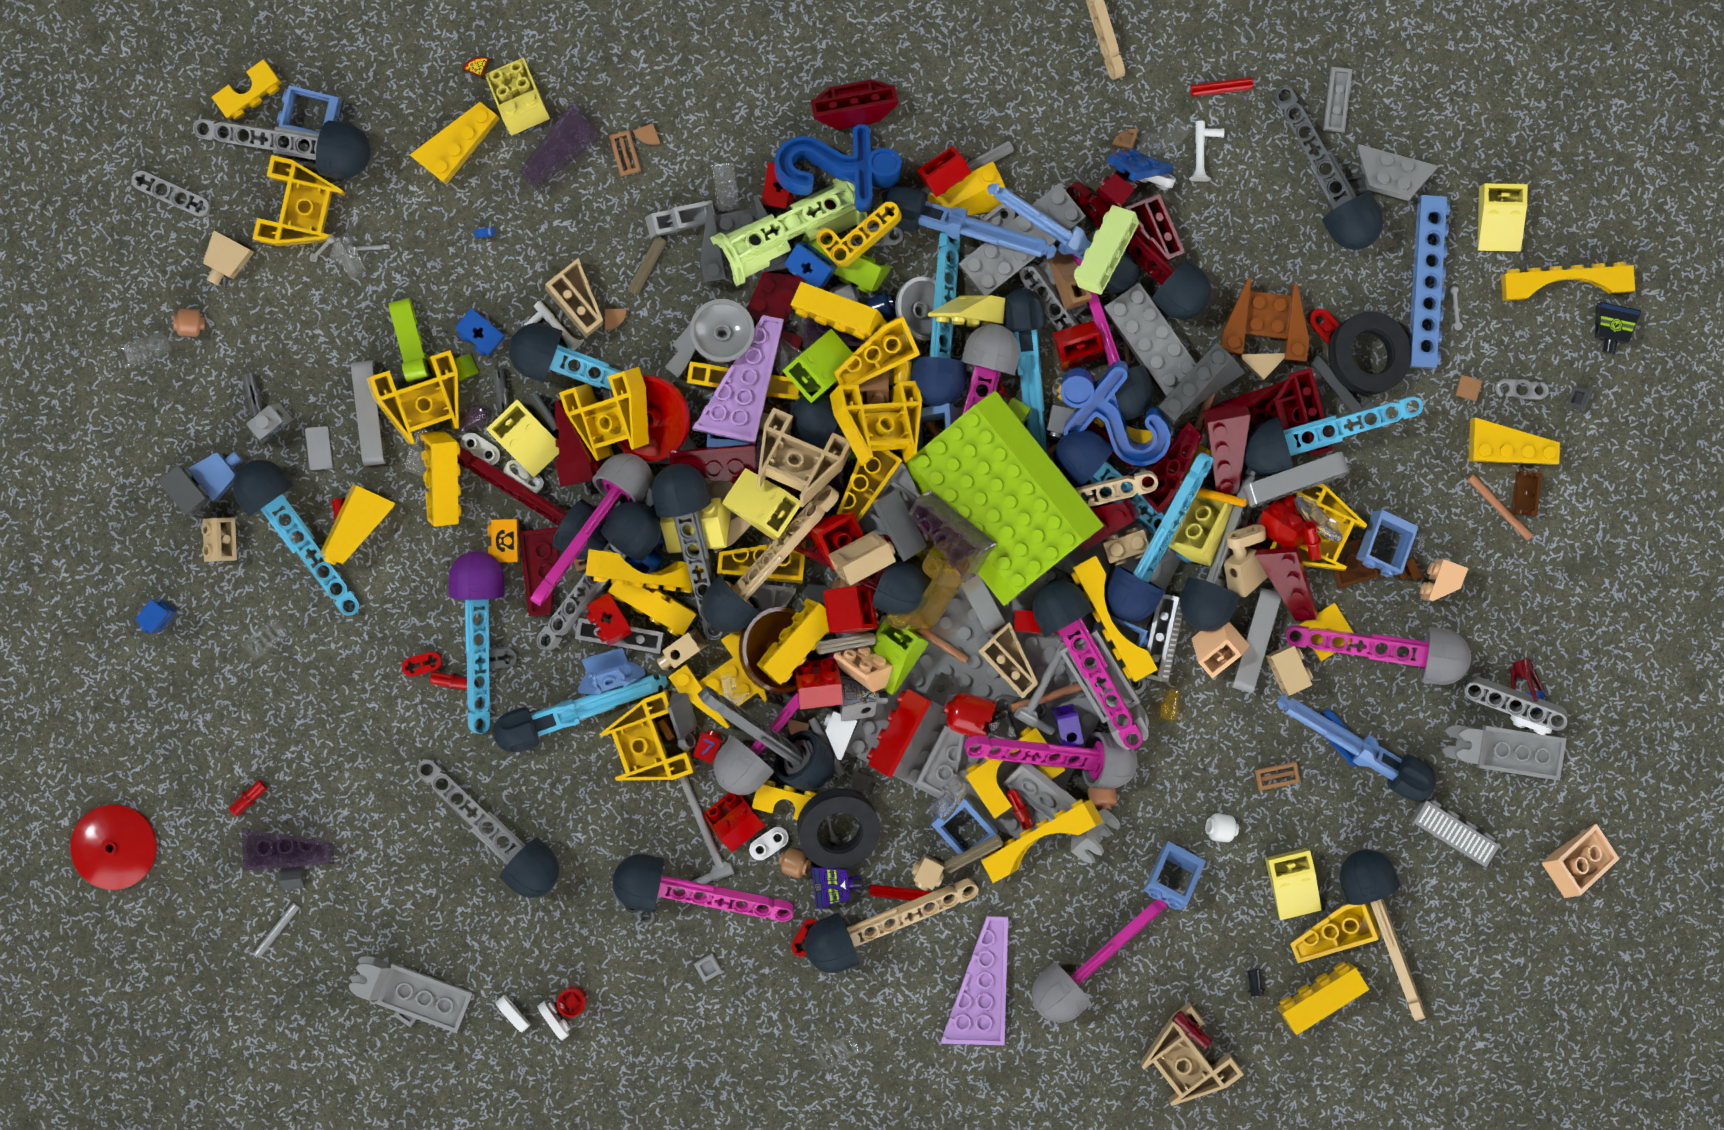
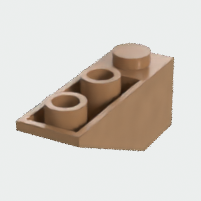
M1056 247L1055 256L1047 260L1064 309L1069 310L1084 306L1092 299L1090 291L1079 288L1076 283L1074 272L1078 265L1071 254L1064 255Z

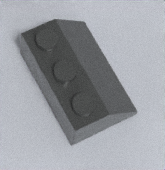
M899 487L876 498L872 505L904 562L928 547L930 537L925 528H920L918 524L920 519L914 509L910 510L907 504L909 498L904 490L900 491Z

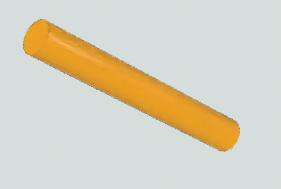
M1200 488L1196 494L1197 496L1240 507H1246L1247 499Z

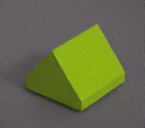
M471 353L454 360L458 370L459 381L479 373Z

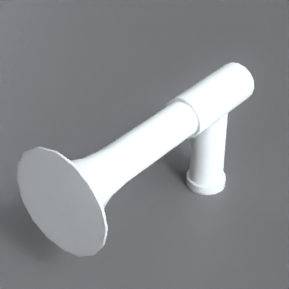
M1196 121V170L1194 175L1189 178L1190 181L1206 182L1211 180L1206 175L1204 169L1205 137L1224 138V128L1208 129L1205 128V121Z
M541 300L534 305L538 312L529 321L524 323V325L538 323L544 318L552 327L563 331L561 337L566 342L568 349L573 351L584 341V339L578 340L572 337Z

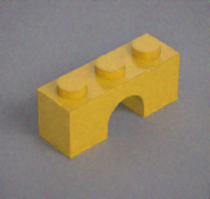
M264 59L246 71L252 81V86L248 92L238 94L228 84L212 96L217 106L230 121L242 118L245 115L244 111L250 106L252 108L257 107L263 101L261 98L267 94L273 95L280 89L279 85L282 82Z
M767 780L756 790L752 808L773 813L775 804L779 800L787 799L795 807L793 819L798 820L804 805L817 793L812 791L796 792V788L784 785V788L775 786L776 782Z

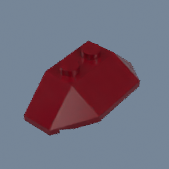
M872 79L829 87L819 94L817 98L811 100L814 119L837 130L855 127L858 124L867 125L880 122L899 104L895 85H888Z
M1312 367L1290 373L1273 399L1283 430L1325 418ZM1326 425L1322 432L1325 437H1330ZM1306 431L1302 434V441L1304 443H1311L1313 441L1314 435L1312 432ZM1298 434L1293 435L1297 441V447L1301 446L1298 441ZM1331 444L1305 453L1316 456L1333 451V447Z

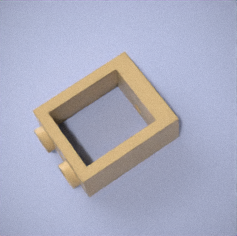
M874 531L828 555L835 572L850 586L896 562L893 556L895 549L891 542H886L882 535L879 536Z

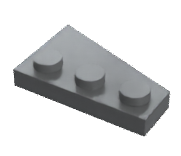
M943 725L915 783L954 802V791L957 783L958 765L961 758L964 735Z

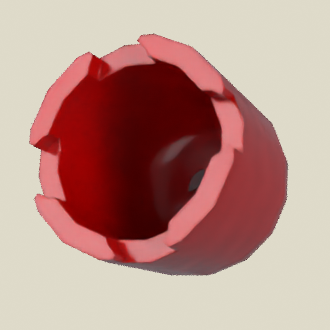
M962 692L954 696L952 702L947 701L943 713L947 714L946 722L951 730L967 737H985L997 702Z

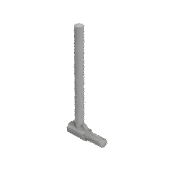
M1075 633L1069 635V637L1072 639ZM1063 639L1027 707L1017 708L1014 714L1015 718L1049 735L1054 733L1055 728L1039 720L1035 709L1063 657L1060 653V649L1066 646Z
M687 775L680 777L679 780L715 864L711 873L694 879L692 882L707 884L735 874L731 863L723 862Z

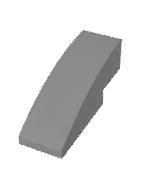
M712 200L674 207L671 210L648 215L645 217L650 238L704 225L706 208L709 203H712Z
M690 324L673 343V347L678 352L665 366L678 379L686 371L696 353L690 337Z

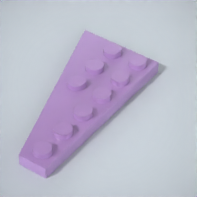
M766 315L761 317L754 328V338L750 348L731 365L692 430L756 444L784 319Z
M986 916L940 1041L941 1044L1005 1045L1008 916Z

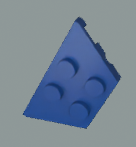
M1135 149L1111 153L1107 160L1109 164L1116 167L1121 173L1129 172V179L1133 181L1170 174L1174 167L1170 163L1143 155Z

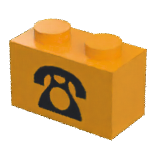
M519 519L491 520L487 531L488 537H491L492 546H488V554L496 558L498 562H520Z

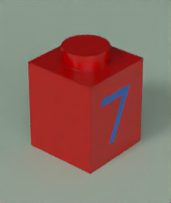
M710 729L707 732L703 731L692 756L712 764L723 740L719 738L720 733Z

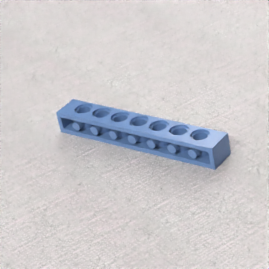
M1421 195L1418 197L1409 334L1411 346V363L1409 368L1435 369L1441 361L1438 343L1442 341V330H1439V324L1443 321L1444 315L1443 309L1440 308L1441 301L1444 300L1445 288H1442V279L1446 277V267L1443 266V259L1447 256V245H1444V242L1449 232V225L1446 224V215H1449L1450 203L1447 202V197ZM1430 213L1437 216V224H1432L1429 221ZM1428 235L1435 236V245H1430L1428 243ZM1427 256H1432L1435 259L1434 267L1427 265ZM1426 277H1430L1434 281L1432 288H1428L1425 285ZM1425 298L1432 301L1433 306L1430 310L1426 309L1423 305ZM1423 320H1428L1431 323L1429 331L1423 329ZM1422 341L1429 343L1430 350L1428 352H1424L1421 349Z

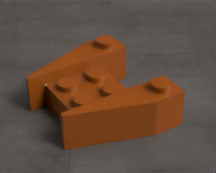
M1252 278L1245 280L1221 331L1220 346L1230 355L1240 356L1243 354L1245 335L1284 339L1283 353H1285V358L1282 361L1307 362L1309 336L1298 284L1294 283L1291 285L1290 296L1250 291Z

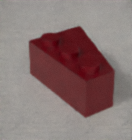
M1116 170L1111 178L1107 175L1095 191L1098 193L1097 197L1109 209L1112 205L1121 207L1140 183L1138 180L1133 181L1129 179V172L1121 173L1119 170Z
M1160 194L1124 208L1135 212L1139 225L1135 233L1167 262L1185 253Z
M1130 498L1091 506V510L1104 526L1089 539L1082 542L1078 548L1081 552H1084L1138 518L1140 514Z

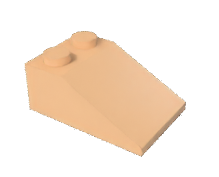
M1594 824L1555 850L1542 862V865L1564 898L1582 895L1620 858L1598 825Z

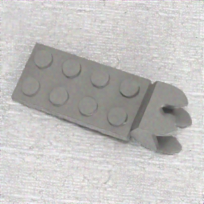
M1098 629L1090 632V635L1108 665L1105 668L1133 716V724L1136 723L1143 735V740L1146 741L1149 734L1147 713L1142 705L1139 704L1141 700ZM1079 638L1074 641V645L1077 649L1082 650L1086 647V641L1083 638ZM1064 646L1060 649V653L1103 723L1107 721L1110 732L1117 744L1129 750L1123 744L1118 735L1120 731L1113 726L1087 677H1083L1068 648ZM1087 657L1085 659L1087 668L1093 669L1096 667L1097 662L1095 658ZM1100 676L1097 677V686L1102 685L1104 691L1100 692L1103 696L1106 692L1111 691L1112 688L1106 689L1104 685L1107 681L1106 678L1101 679ZM1108 695L1106 703L1113 707L1117 705L1118 699L1114 695ZM1119 714L1116 717V721L1119 725L1124 726L1128 723V717L1125 714ZM1129 733V734L1127 735V741H1128L1130 744H1131V740H1130L1131 734H1135V733Z
M1452 725L1444 731L1450 737L1457 739L1455 746L1448 745L1442 748L1443 754L1449 758L1476 764L1477 768L1560 781L1566 738L1483 725L1482 729Z
M1021 763L1003 782V785L1007 788L1017 789L1021 798L1044 817L1048 818L1049 821L1055 819V813L1063 809L1068 812L1072 809L1071 804L1077 802L1067 791L1060 788L1030 763ZM1106 809L1098 811L1103 823L1079 836L1066 833L1068 836H1071V852L1087 863H1094L1095 858L1088 850L1100 856L1104 853L1099 843L1103 839L1102 836L1109 837L1111 835L1109 828L1105 824L1115 829H1118L1120 826L1118 819Z
M362 956L358 959L360 964L357 965L356 969L360 974L351 976L352 983L349 984L353 994L366 1000H377L376 1004L457 1033L472 996L471 991L395 963L389 966L385 961L372 956Z

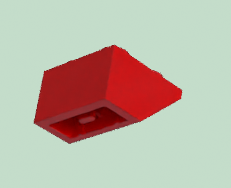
M952 145L917 169V174L934 196L938 197L958 182L963 181L965 177L971 174V171L962 155Z
M1094 321L1053 332L1061 371L1102 359L1104 349L1101 334Z
M856 585L823 591L829 633H862L878 628L875 607L872 605L873 590L865 585Z
M835 658L805 661L801 666L794 669L800 709L843 704L842 683Z
M730 792L703 813L719 840L731 852H734L765 827L759 815L743 795H736Z

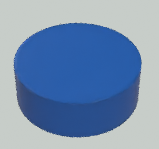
M495 227L474 229V236L476 238L496 235Z

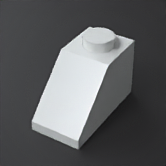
M833 711L832 714H827L823 725L827 726L826 734L837 759L842 760L857 719L841 721V714Z

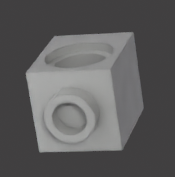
M1056 405L1051 406L1046 431L1050 432L1049 436L1061 438L1064 435V424L1073 413V409Z

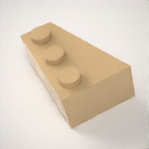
M578 258L547 282L545 290L583 336L587 338L602 326L603 318Z
M1007 622L977 650L1021 698H1024L1038 685L1010 622Z

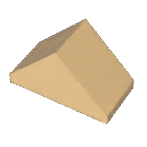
M1285 353L1240 355V361L1261 381L1285 358Z

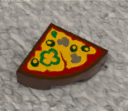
M485 56L474 57L464 64L462 70L483 79L491 59Z

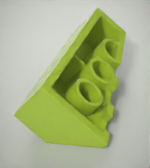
M806 234L804 235L802 241L805 240L807 243H809L811 246H813L815 249H817L829 258V256L823 251V249L818 244L817 238L812 241H809ZM828 238L823 239V244L828 245L832 242V240ZM846 252L838 253L836 259L839 261L845 259ZM861 255L848 267H837L833 274L838 275L840 281L847 284L853 282L858 285L857 288L859 290L869 293L870 291L878 290L892 266L886 263L885 265L875 264V258Z

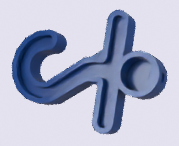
M858 124L853 128L852 155H844L817 138L807 136L795 137L784 142L777 150L774 172L776 180L785 190L793 194L807 196L813 192L814 177L811 173L800 171L793 165L802 160L810 161L837 179L852 183L854 185V206L856 210L867 212L872 205V185L878 188H890L896 185L900 178L902 161L898 153L889 148H879L871 152L870 130L868 126Z
M1115 361L1097 383L1094 376L1083 368H1074L1065 373L1061 382L1060 395L1068 406L1076 409L1064 424V436L1073 430L1083 432L1095 417H1099L1105 422L1113 450L1121 460L1131 465L1146 466L1156 463L1165 456L1170 446L1171 426L1168 418L1159 409L1151 408L1146 413L1145 425L1152 432L1153 437L1146 443H1137L1129 436L1125 420L1120 412L1115 392L1127 379L1128 366L1125 362Z

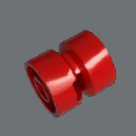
M578 986L565 988L557 999L559 1012L566 1017L579 1015L587 1003L585 991Z

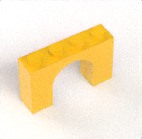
M1030 726L1019 732L1021 736L1016 739L1047 744L1036 727L1031 729ZM1014 749L1010 753H1015L1020 749ZM984 757L985 761L978 765L976 762L966 769L968 773L965 776L995 819L1011 808L1012 805L997 784L996 774L1003 760ZM1035 764L1039 771L1051 780L1065 771L1064 767Z

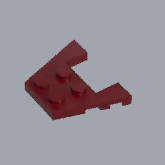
M763 272L746 310L757 322H759L763 315L784 319V328L793 309L791 302L800 282L806 283V280L801 276ZM830 280L828 281V283L826 284V286H824V287H822V288H820V289H823V290L826 291L827 286H828ZM782 328L779 343L792 355L796 356L803 338Z

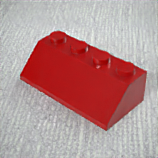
M907 688L906 692L901 691L896 700L899 703L896 711L892 709L886 719L889 722L886 730L882 728L876 738L879 740L876 749L872 747L866 757L869 759V766L889 778L895 772L931 704L930 699Z

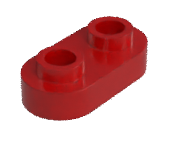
M1317 309L1309 316L1310 326L1329 345L1331 332H1334L1340 324L1325 309ZM1317 316H1321L1323 318L1322 324H1318L1316 322Z

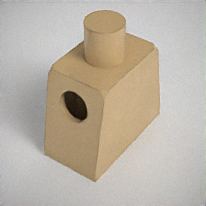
M213 231L203 264L212 268L207 280L219 285L224 275L234 279L253 255L254 251Z
M1246 547L1232 549L1233 555L1224 563L1227 588L1241 597H1247L1268 578L1255 557L1257 549Z
M695 628L662 651L664 656L659 658L657 663L662 670H666L670 666L676 668L708 645ZM675 650L680 652V657L676 655Z

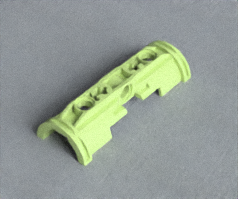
M835 178L832 180L834 184L790 205L792 210L777 218L770 214L726 235L718 233L710 237L713 245L717 244L722 248L729 260L736 287L745 283L746 277L769 267L770 260L791 251L788 240L805 233L809 241L816 239L818 232L822 229L828 228L835 234H838L862 223L867 218V212H859L854 206V185L848 181ZM832 200L835 202L836 208L829 210L825 207L824 202ZM820 205V211L815 214L814 218L811 215H807L809 209L811 212L818 210ZM771 227L774 230H779L777 236H775V234L772 233L767 235V238L765 239V234H768L770 232ZM756 235L761 239V243L756 246L752 245L749 242V237Z

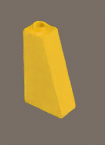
M352 484L320 552L321 555L325 556L324 561L336 565L337 562L343 564L390 512L395 503Z

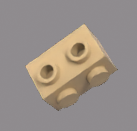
M235 518L203 519L202 534L204 546L202 552L204 562L237 560Z
M1135 527L1126 530V535L1118 537L1117 534L1106 537V542L1101 543L1107 563H1113L1116 566L1126 563L1125 558L1133 556L1134 559L1143 557L1149 546L1144 530L1138 531V528Z
M924 853L921 861L916 860L911 869L913 881L916 883L915 886L925 891L928 888L933 890L935 886L939 887L944 877L942 873L944 864Z

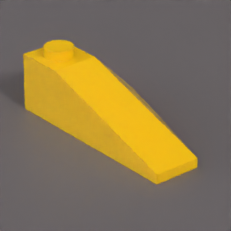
M992 161L972 171L963 181L958 182L938 197L931 193L928 195V202L951 209L959 207L967 209V215L989 213L1003 203L995 199L994 194H989L987 190L988 185L992 183L1000 184L999 187L1004 188L1005 185Z
M900 316L882 325L833 372L839 386L859 385L920 355L904 317Z
M1345 904L1299 936L1290 945L1297 962L1301 963L1379 940L1381 930L1375 914L1368 904Z

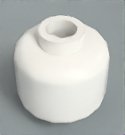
M1216 813L1207 819L1205 831L1213 841L1231 842L1234 836L1238 835L1239 825L1236 824L1233 816Z

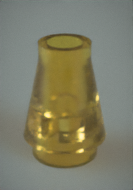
M1167 690V694L1158 710L1160 719L1175 722L1176 717H1179V691Z

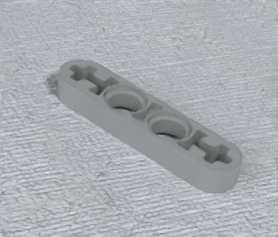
M137 171L132 176V185L144 193L198 217H205L210 212V203L203 197L145 171ZM145 175V180L153 182L151 191H148L150 187L145 184L139 186L137 178H142ZM165 184L167 186L166 194L158 195L156 192L157 186ZM179 193L186 194L187 199L183 204L176 202V196ZM192 196L194 197L192 201L197 204H201L203 201V206L206 207L204 211L200 210L197 213L198 209L190 205V209H187L191 203Z
M1035 264L1025 266L1020 272V278L1027 289L1036 292L1038 295V288L1040 286H1044L1048 290L1047 297H1040L1044 304L1045 314L1057 331L1063 330L1064 326L1069 323L1072 324V327L1079 325L1072 312L1064 309L1059 294L1041 269ZM1033 271L1035 273L1033 277L1028 278L1027 274ZM1040 279L1041 282L1034 287L1033 284ZM1052 304L1060 306V314L1056 315L1051 312L1050 307ZM1064 314L1066 315V317L1063 318L1061 321H1058V320H1057V319H1059L1060 317H1062Z

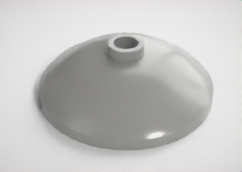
M915 277L905 282L899 289L895 301L897 318L903 316L912 337L922 341L931 340L933 317H929L928 313L933 311L936 281L929 277Z
M728 299L709 301L695 312L691 320V341L695 349L708 360L714 362L736 360L747 352L753 342L754 323L752 317L742 305ZM725 332L726 336L721 338L718 334Z

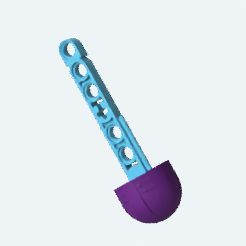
M472 551L461 555L452 564L448 576V592L450 598L465 600L467 702L470 710L468 712V727L474 733L483 734L490 727V712H488L490 706L489 599L505 596V576L503 568L496 558L485 552ZM479 612L481 620L478 624H475L473 617ZM480 634L481 642L478 645H475L474 637L475 635ZM481 658V661L477 662L476 664L475 660ZM481 676L482 684L476 687L474 684L475 679ZM478 697H481L483 701L480 708L475 707V701ZM481 718L483 721V725L480 729L477 730L475 727V722L477 719Z

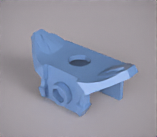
M623 647L584 658L582 663L587 674L578 687V693L581 695L601 694L602 691L616 687H626L644 677L645 670L639 665L628 661Z

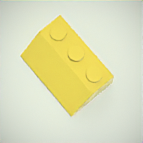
M1196 495L1168 547L1192 562L1211 567L1233 505Z
M711 498L710 505L698 511L707 549L727 547L731 510L721 504L723 501L721 498ZM673 517L661 518L660 525L667 552H682ZM684 525V529L688 534H694L692 525ZM694 544L689 546L690 551L699 550L698 546Z

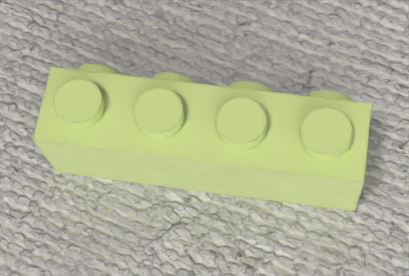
M1112 205L1109 212L1105 213L1100 229L1095 232L1090 248L1086 249L1081 265L1077 266L1074 272V278L1079 288L1102 295L1139 225L1135 212Z

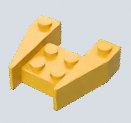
M271 155L267 177L271 180L287 183L279 222L257 218L253 240L273 246L326 242L330 234L323 232L332 193L345 196V192L297 162Z
M451 350L427 358L434 377L433 379L397 391L390 371L366 378L374 401L408 444L415 443L412 431L447 419L452 430L459 428L458 370Z
M639 367L608 376L614 397L598 403L590 384L559 392L565 413L596 461L614 455L610 444L628 439L631 450L649 444L646 386Z
M916 381L898 382L889 391L891 403L863 405L858 384L840 385L830 394L834 417L861 466H865L873 458L872 451L901 449L904 463H907L916 455L922 408L921 392Z
M1324 484L1297 492L1296 498L1314 506L1309 518L1315 521L1321 529L1336 536L1337 539L1336 542L1318 532L1321 538V543L1319 544L1321 558L1314 561L1309 558L1308 547L1305 544L1299 546L1298 549L1303 566L1345 571L1347 566L1336 562L1353 526L1356 525L1365 530L1367 524ZM1273 541L1270 549L1285 547Z
M742 630L730 633L721 639L733 658L699 681L688 664L669 676V679L679 693H687L691 703L726 729L730 727L728 721L717 711L715 712L705 705L698 696V693L705 686L711 687L719 695H723L737 706L756 693L760 695L764 702L768 700L766 691L756 686L747 677L742 668L739 658V640Z
M668 690L643 699L599 734L602 737L612 733L625 773L615 777L616 781L674 780L696 771L689 750L671 757L667 756L654 718L669 713L667 707L671 697Z

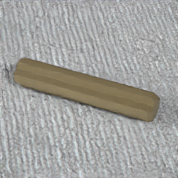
M660 236L655 238L628 287L629 292L638 295L667 243L664 238Z
M871 632L820 641L816 643V651L818 654H826L876 644V636Z
M995 835L947 860L944 863V867L948 873H952L1001 847L1003 841L999 835Z

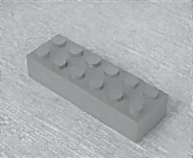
M1060 183L1032 204L1034 208L1067 230H1072L1086 217ZM1021 215L1004 227L1008 230L1047 241V246H1051V244L1058 241ZM985 242L962 260L958 267L981 295H990L1037 258V256Z
M1138 283L1102 309L1140 365L1146 366L1150 379L1163 398H1165L1196 363L1142 285Z

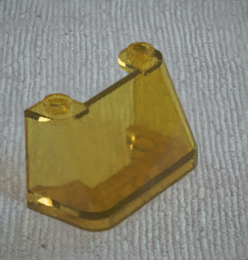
M939 540L930 550L922 564L924 573L933 580L925 590L920 605L908 614L890 613L885 622L896 629H932L971 569L969 560Z

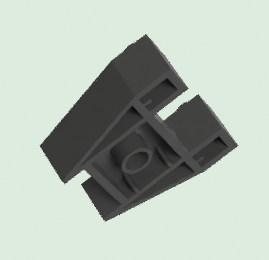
M757 195L752 197L753 209L714 215L712 203L707 205L699 260L703 284L726 279L722 259L727 257L722 248L717 244L713 245L710 237L718 233L726 235L768 216ZM771 227L770 232L768 234H765V239L767 238V235L774 233L775 236H777L778 232ZM752 235L749 237V242L756 246L761 243V239L756 235ZM784 253L770 260V265L765 268V271L772 272L787 269L788 267L784 265L787 260V254Z

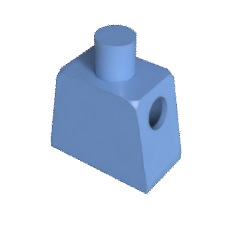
M235 451L226 458L222 453L216 452L188 469L194 475L193 478L196 482L200 483L207 490V495L210 499L217 502L232 486L237 473L234 468L243 460Z

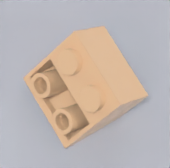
M1436 559L1435 562H1431L1427 574L1430 575L1428 579L1435 583L1423 582L1420 589L1421 599L1424 601H1434L1461 589L1468 568L1445 559Z
M1230 622L1215 631H1199L1191 638L1198 663L1212 679L1242 656L1250 647L1248 642Z
M868 646L846 649L834 654V658L841 670L870 691L874 692L887 686L893 665L887 662L884 657L871 651Z

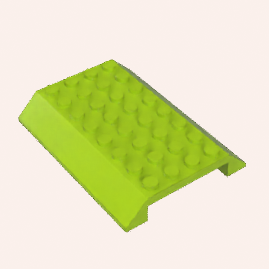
M994 391L971 407L905 463L925 502V508L1003 606H1006L1025 588L1104 526L997 391Z

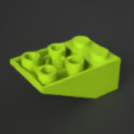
M830 329L782 371L812 403L837 382L833 372L853 352ZM812 391H818L812 397L808 394Z
M888 615L875 634L876 644L871 645L870 649L893 665L887 686L883 689L894 696L929 642Z

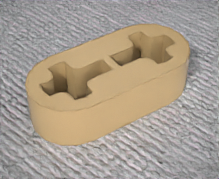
M1251 525L1232 531L1226 536L1227 546L1231 549H1240L1260 543L1266 539L1265 527L1263 525Z

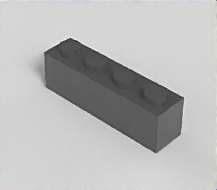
M1216 342L1156 408L1170 422H1174L1177 418L1245 374V372L1236 360Z

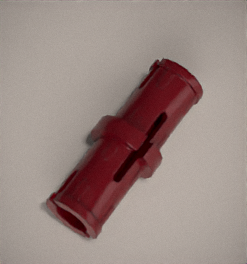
M1180 1010L1172 1018V1021L1185 1032V1036L1192 1038L1203 1050L1212 1043L1213 1040L1199 1028L1200 1025L1197 1022L1191 1021L1183 1011Z

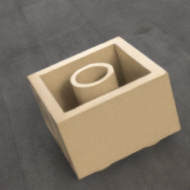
M1286 645L1265 655L1283 694L1290 696L1312 686L1311 680L1313 676L1309 668H1305L1302 663L1304 656L1300 648Z

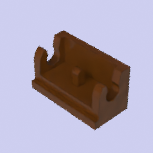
M1516 471L1512 514L1538 515L1542 473Z

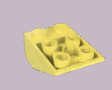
M524 57L485 74L503 122L511 136L550 119Z
M1484 183L1479 187L1477 251L1521 252L1527 210L1528 184Z
M992 295L958 296L929 312L928 316L935 317L936 322L949 323V320H951V324L964 325L966 323V327L978 328L980 324L982 326L986 324H1003L1005 298Z
M519 400L512 403L486 428L534 478L559 455V448L556 447L555 442L556 438Z
M745 468L721 504L771 539L776 540L781 536L799 509L800 500L766 479L761 488L758 489V475Z
M1303 848L1265 858L1280 920L1321 911L1316 873L1309 849Z

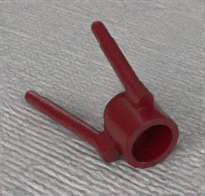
M1529 658L1512 662L1513 668L1509 669L1511 688L1516 690V675H1518V679L1525 677L1533 700L1537 702L1538 698L1530 676H1532L1537 688L1543 692L1544 690ZM1516 700L1511 701V704L1515 707Z

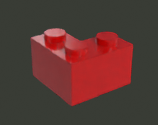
M1293 495L1283 497L1264 509L1259 525L1265 527L1267 537L1285 548L1299 547L1304 544L1305 539L1303 524L1306 521L1302 519L1295 501L1300 502L1303 509L1305 503Z

